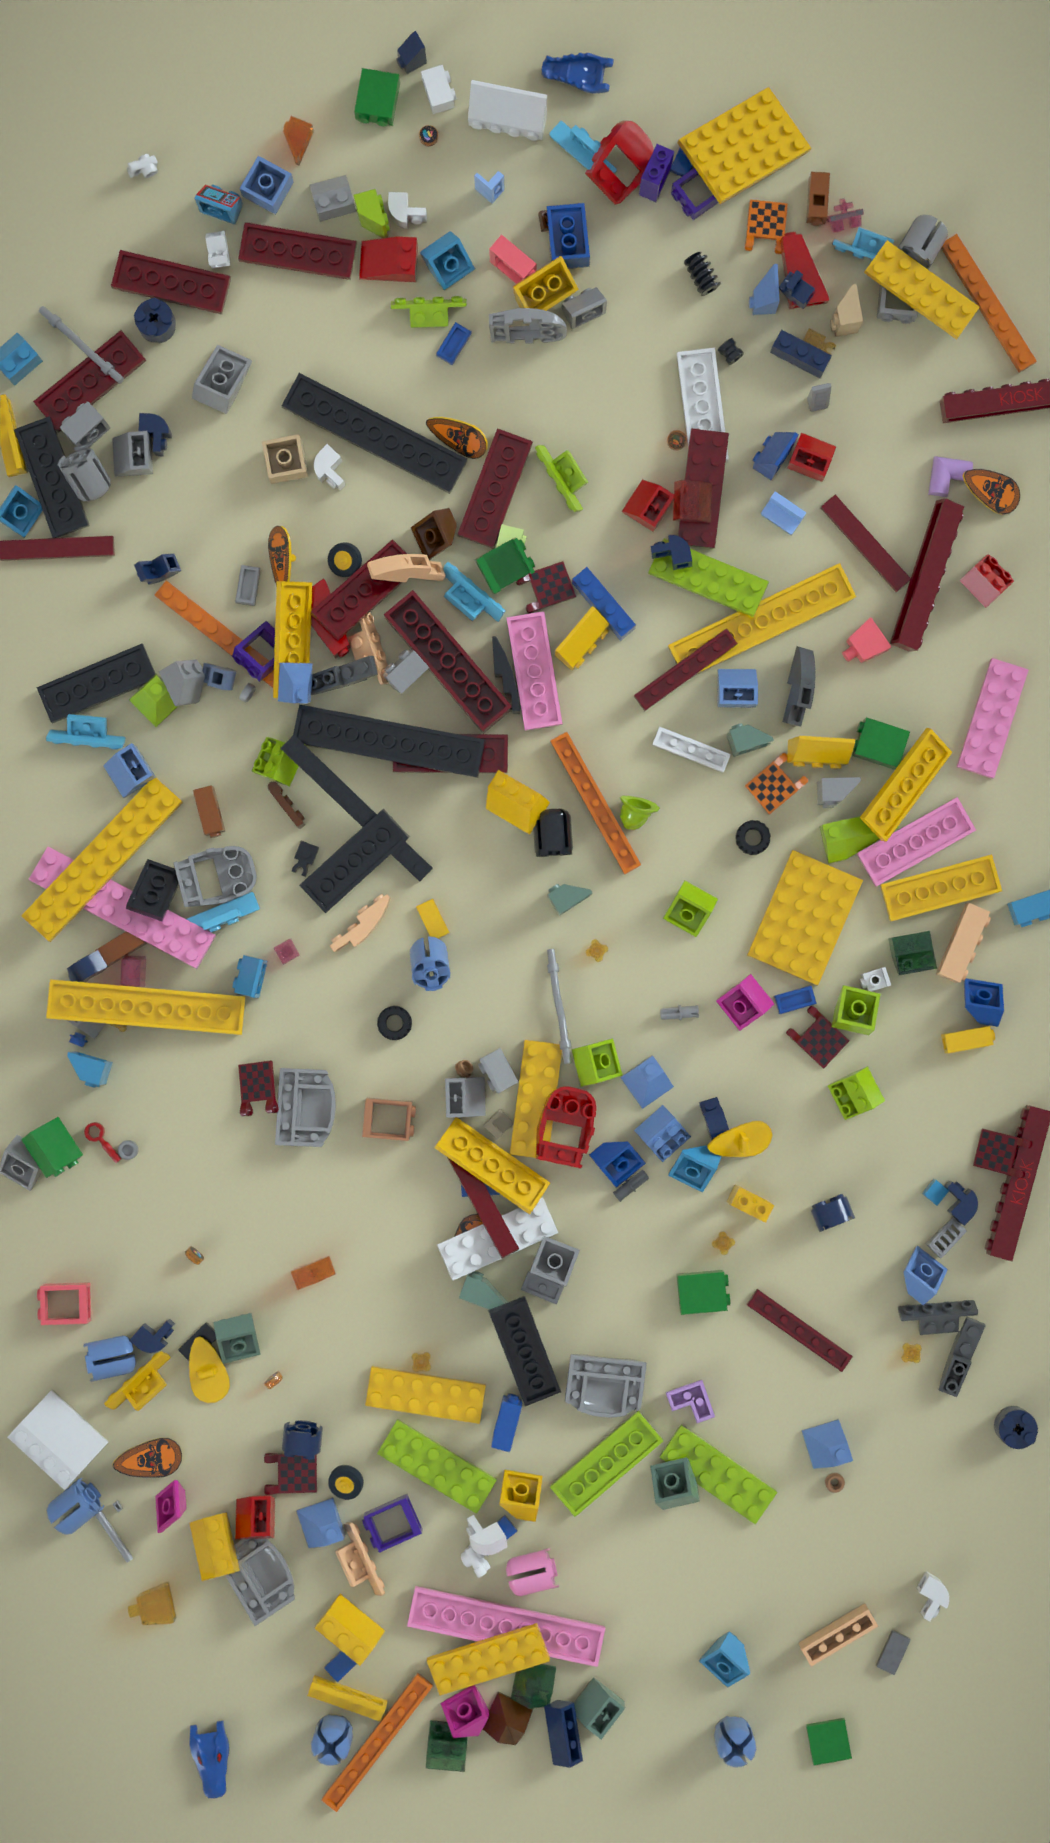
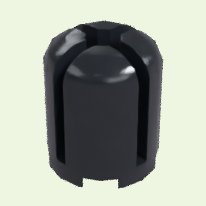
M564 809L543 810L540 814V819L536 821V825L533 828L536 857L572 855L571 815Z

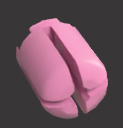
M550 1548L513 1557L508 1560L506 1566L507 1576L542 1568L546 1570V1572L508 1581L510 1589L515 1595L524 1596L559 1587V1585L555 1586L554 1577L558 1576L554 1558L550 1559L547 1552L551 1550Z

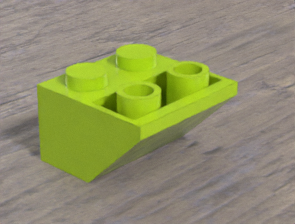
M376 189L354 194L361 227L381 238H388L387 232L390 231L381 194L377 195Z
M266 736L259 755L254 762L252 772L290 787L299 766L280 749L285 742Z
M868 1066L828 1085L845 1120L872 1110L885 1101Z

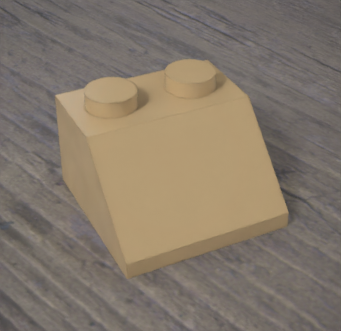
M856 284L850 287L832 315V320H830L831 331H834L835 337L858 333L863 323Z

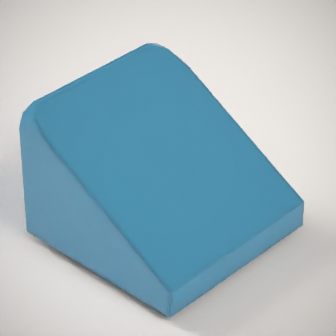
M933 1179L922 1194L938 1206L949 1190L936 1179Z

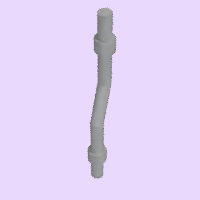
M44 306L39 309V312L49 320L48 323L54 328H58L74 342L90 359L101 367L103 373L107 376L110 375L119 384L123 382L124 378L114 370V366L109 362H105L90 349L73 331L62 323L60 317L56 314L53 315Z
M548 949L549 964L547 969L551 977L553 998L559 1022L560 1050L563 1052L564 1064H571V1041L568 1040L566 1017L558 980L559 965L556 963L555 949Z

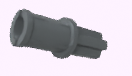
M641 1170L630 1180L626 1179V1183L613 1192L614 1195L621 1202L630 1193L636 1192V1189L646 1182L649 1176L644 1170Z

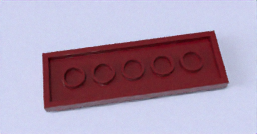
M245 222L238 260L239 262L351 280L357 241Z
M120 250L111 287L112 289L222 314L231 277Z
M122 330L94 351L105 362L112 364L114 370L124 379L146 362V359ZM87 357L33 402L45 417L50 416L52 418L55 429L60 432L63 420L75 414L76 409L81 404L89 402L93 405L119 383L110 375L107 376L103 373L101 367Z
M497 428L458 531V536L489 548H494L533 441Z
M693 428L690 430L678 536L683 538L689 546L715 548L729 433Z
M392 539L311 611V615L338 641L403 583L372 579L367 566L368 562L407 553Z
M459 734L486 740L479 773H497L498 770L508 773V734ZM393 762V772L449 773Z

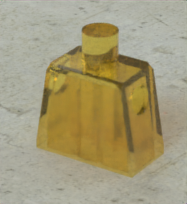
M169 1581L141 1592L136 1598L137 1604L128 1606L129 1617L140 1616L142 1625L171 1624L177 1618Z

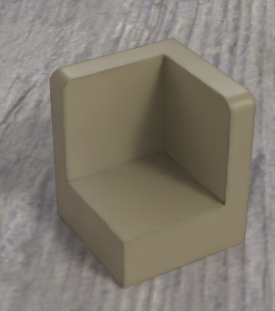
M500 1109L484 1124V1127L498 1139L513 1125V1121Z

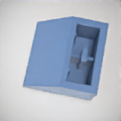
M718 669V707L756 708L758 705L756 669Z
M133 743L115 753L103 765L123 798L156 778Z
M664 1105L658 1108L634 1130L662 1162L691 1137Z

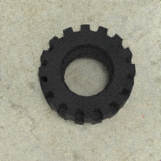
M750 820L738 828L735 837L736 844L743 853L757 855L768 847L771 833L764 823L758 820ZM749 830H756L760 833L761 841L758 845L753 846L746 842L745 835Z
M399 1006L385 1008L377 1019L379 1032L389 1040L404 1038L412 1027L410 1014ZM392 1015L400 1016L403 1021V1025L398 1031H391L387 1027V1019Z

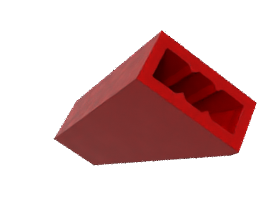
M796 232L785 233V236H782L780 239L785 278L790 271L795 273L798 270L803 274V280L815 288V294L806 307L827 304L829 301L828 293L802 234H796ZM788 299L789 309L800 308Z
M324 578L312 586L311 611L331 594ZM311 615V627L335 659L337 657L342 658L348 654V649L351 647L346 634L337 641Z

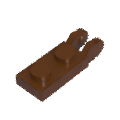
M271 781L268 784L270 793L293 823L300 829L304 827L303 820L305 817L299 810L294 811L291 807L294 804L287 795H282L283 789L278 783Z

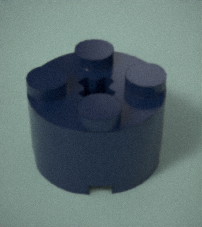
M151 298L138 306L134 313L135 324L147 341L163 343L173 336L176 320L170 307L165 302L157 298Z
M843 1194L830 1198V1203L828 1204L822 1201L812 1205L811 1213L819 1232L824 1231V1228L826 1230L855 1219L847 1196L844 1197Z
M1008 1406L1002 1409L995 1418V1433L1007 1446L1013 1449H1024L1035 1443L1038 1434L1037 1422L1026 1410L1018 1406ZM1016 1424H1018L1019 1427L1014 1431L1013 1428H1016Z
M302 1420L295 1421L294 1425H290V1422L285 1423L282 1441L284 1456L295 1457L297 1455L303 1456L304 1459H314L315 1455L321 1452L323 1427L320 1425L318 1428L316 1427L317 1423Z

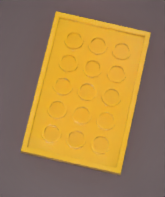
M769 87L688 133L677 142L719 204L736 196L811 150V146Z
M792 850L747 956L818 986L863 880Z

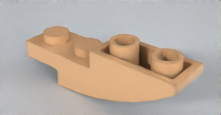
M424 554L388 556L370 561L367 564L371 578L377 580L406 583L410 577L443 581L446 576L441 562L429 561L428 556Z
M381 894L373 900L375 902L370 907L366 905L358 911L359 915L356 916L360 924L354 923L347 928L348 933L343 936L339 934L331 940L333 944L330 945L332 950L337 952L349 942L354 947L362 943L383 918L391 899L389 895L386 894L384 896Z

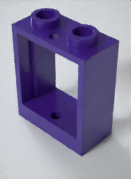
M656 144L641 177L640 196L657 202L672 167L673 150Z
M695 168L672 183L671 195L674 200L681 203L683 212L687 217L690 216L692 220H695L719 203L715 196L712 195L695 207L681 187L699 175Z
M267 621L234 648L232 655L235 662L242 665L249 675L256 678L259 682L274 670V658L262 667L244 649L259 636L275 649V628Z
M408 1494L365 1512L364 1519L362 1520L366 1531L369 1530L372 1535L370 1541L373 1548H377L379 1553L422 1534L423 1531ZM401 1504L411 1529L383 1542L372 1517Z

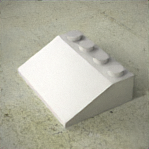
M471 80L468 112L469 126L478 130L482 128L489 129L493 133L504 132L513 137L524 136L533 141L543 139L547 119V95Z
M53 1390L42 1399L8 1436L18 1448L64 1490L108 1443L99 1432Z

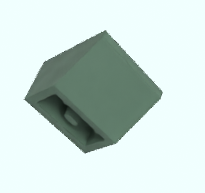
M594 1677L574 1702L576 1717L589 1731L601 1740L625 1709L624 1700Z

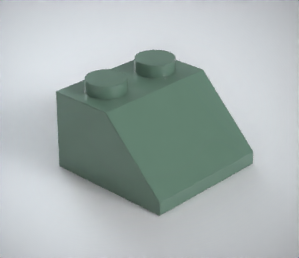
M742 723L732 726L726 735L733 757L769 746L774 741L772 736L750 725L743 726Z
M556 884L549 889L547 897L560 916L591 896L592 891L566 884L561 886Z
M252 1313L213 1322L223 1364L261 1355Z
M687 1457L650 1466L655 1504L662 1510L700 1502L697 1482Z

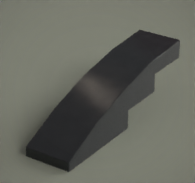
M492 636L495 677H503L504 696L511 695L513 714H520L518 691L511 666L497 637Z

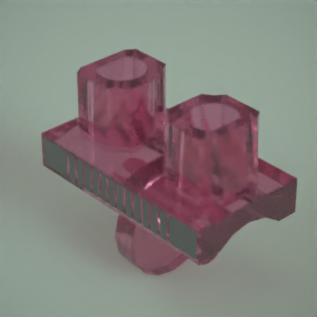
M845 198L839 199V205L833 207L834 212L841 211V213L828 216L827 218L832 231L838 232L844 230L842 219H849L850 228L861 226V215H864L863 209L847 212V209L853 208V202L846 203Z

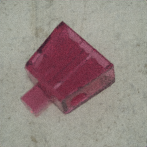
M125 956L121 961L120 985L145 988L146 956Z

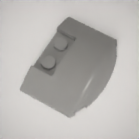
M280 1068L279 1111L277 1112L275 1145L322 1147L332 1130L336 1111L334 1087L326 1070Z
M570 1354L565 1402L570 1403L578 1411L597 1417H620L627 1415V1413L635 1409L639 1411L642 1405L647 1363L631 1359Z
M242 1539L234 1545L240 1571L225 1576L254 1626H256L295 1600L294 1582L282 1554L268 1539Z

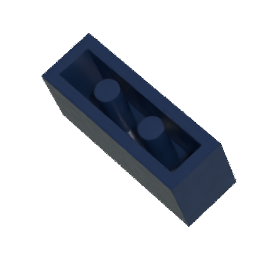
M782 329L770 352L820 379L832 355Z
M556 1700L545 1705L544 1709L553 1765L571 1768L581 1763L583 1757L574 1702Z

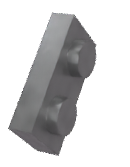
M528 1271L521 1290L557 1304L564 1286Z

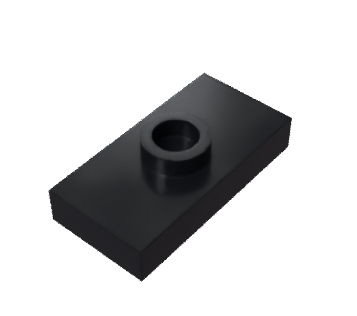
M207 1322L178 1349L188 1361L195 1338L203 1337L210 1344L216 1340L215 1330Z

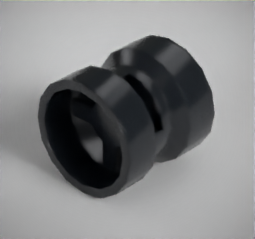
M733 338L728 339L718 348L719 353L726 357V362L729 365L735 363L744 354L742 349L736 346Z

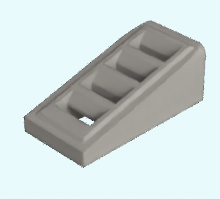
M831 383L811 388L807 397L811 412L828 408Z
M952 1217L925 1244L939 1258H942L967 1230ZM952 1224L960 1231L958 1234L950 1227ZM947 1230L954 1236L952 1239L945 1233ZM941 1236L948 1241L947 1244L940 1239ZM937 1241L943 1247L941 1250L935 1244Z

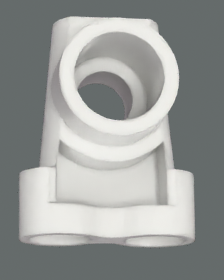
M144 154L138 158V161L135 160L128 163L127 171L130 178L140 173H143L145 178H149L158 173V162L154 155Z
M471 1545L464 1550L465 1552L461 1553L463 1564L466 1567L473 1566L478 1578L485 1575L487 1570L491 1568L484 1555L476 1553L471 1548Z

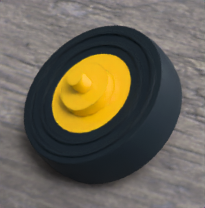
M343 542L336 544L328 553L329 568L337 576L350 577L362 565L361 553L351 543Z
M349 1465L336 1467L328 1479L330 1491L336 1497L344 1500H351L357 1497L364 1483L361 1473Z

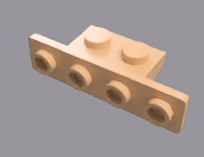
M369 612L360 621L362 631L349 636L348 640L355 661L367 656H374L379 683L381 685L389 684L383 676L384 670L388 666L386 654L382 649L380 636L375 628L374 618L371 612Z
M346 1522L344 1527L351 1542L336 1550L335 1553L350 1586L355 1587L368 1579L375 1595H384V1583L375 1572V1563L370 1560L367 1554L368 1548L360 1539L358 1526L353 1522Z

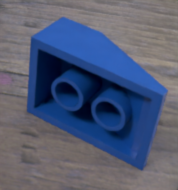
M585 203L547 206L551 261L562 256L568 269L589 267L590 252Z
M775 432L772 437L768 436L763 443L765 448L762 452L758 451L752 460L755 462L753 469L772 480L793 449L799 434L796 432Z

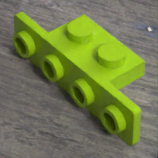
M437 296L433 297L432 300H425L424 297H415L413 300L395 298L394 301H391V309H410L411 328L449 326L448 307L467 306V299H463L462 296H452L451 299Z
M537 445L535 447L536 455L547 467V474L555 480L559 493L566 498L568 508L574 512L582 511L583 507L574 493L589 482L570 451H564L553 460L544 445Z

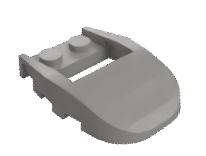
M516 308L489 314L491 343H495V341L515 343V340H525V344H533L535 339H540L543 343L560 341L567 336L565 322L549 311ZM523 320L524 324H530V326L509 327V325H513V321Z
M242 847L210 848L188 856L183 861L173 862L184 907L215 905L228 902L250 892L256 883L257 877L253 859L249 852ZM213 859L222 895L203 900L194 863Z

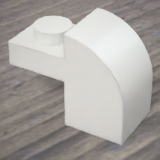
M389 192L388 207L390 217L397 226L408 229V222L413 224L427 222L426 208L408 207L409 199L407 192Z
M225 231L206 233L205 239L208 249L209 266L211 268L230 266Z
M328 444L316 455L314 470L321 483L327 478L326 482L333 489L337 487L341 491L345 486V482L334 470L342 463V459Z
M474 1515L467 1518L468 1527H466V1530L469 1534L471 1548L476 1553L493 1555L508 1547L506 1536L497 1522L482 1529Z
M926 1571L917 1586V1590L928 1597L920 1613L924 1619L931 1622L932 1618L938 1615L940 1605L947 1609L949 1593L937 1577Z

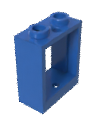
M508 1393V1396L503 1395L491 1448L510 1452L522 1408V1400L519 1399L518 1395Z

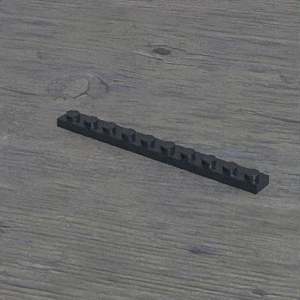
M295 735L280 748L362 827L376 815L361 798ZM406 842L391 854L419 882L433 869Z

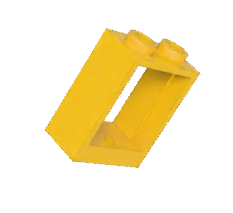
M734 1185L726 1201L731 1206L765 1223L774 1207L771 1202L737 1185Z

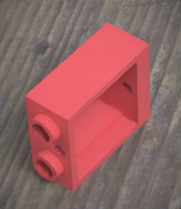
M503 235L489 248L490 262L516 284L537 271V264Z
M90 1282L43 1284L38 1289L37 1299L40 1301L38 1320H41V1325L88 1324L91 1321ZM79 1290V1318L48 1319L47 1291Z

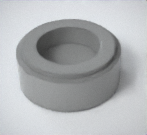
M248 683L239 699L245 703L248 702L255 692V686Z
M124 1141L119 1145L118 1153L125 1160L133 1159L138 1154V1146L134 1141Z

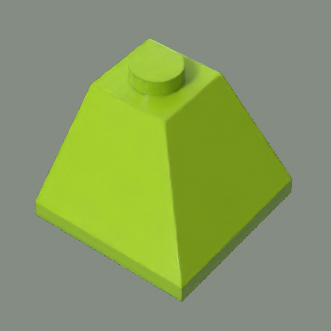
M157 673L129 699L155 727L178 707L174 705L162 678Z

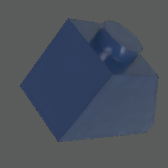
M414 31L397 49L398 58H396V61L401 69H405L407 74L427 64L425 46L418 33Z

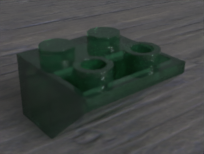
M930 931L888 938L891 956L898 976L937 969Z
M430 1720L426 1769L465 1772L468 1737L454 1738L448 1722Z

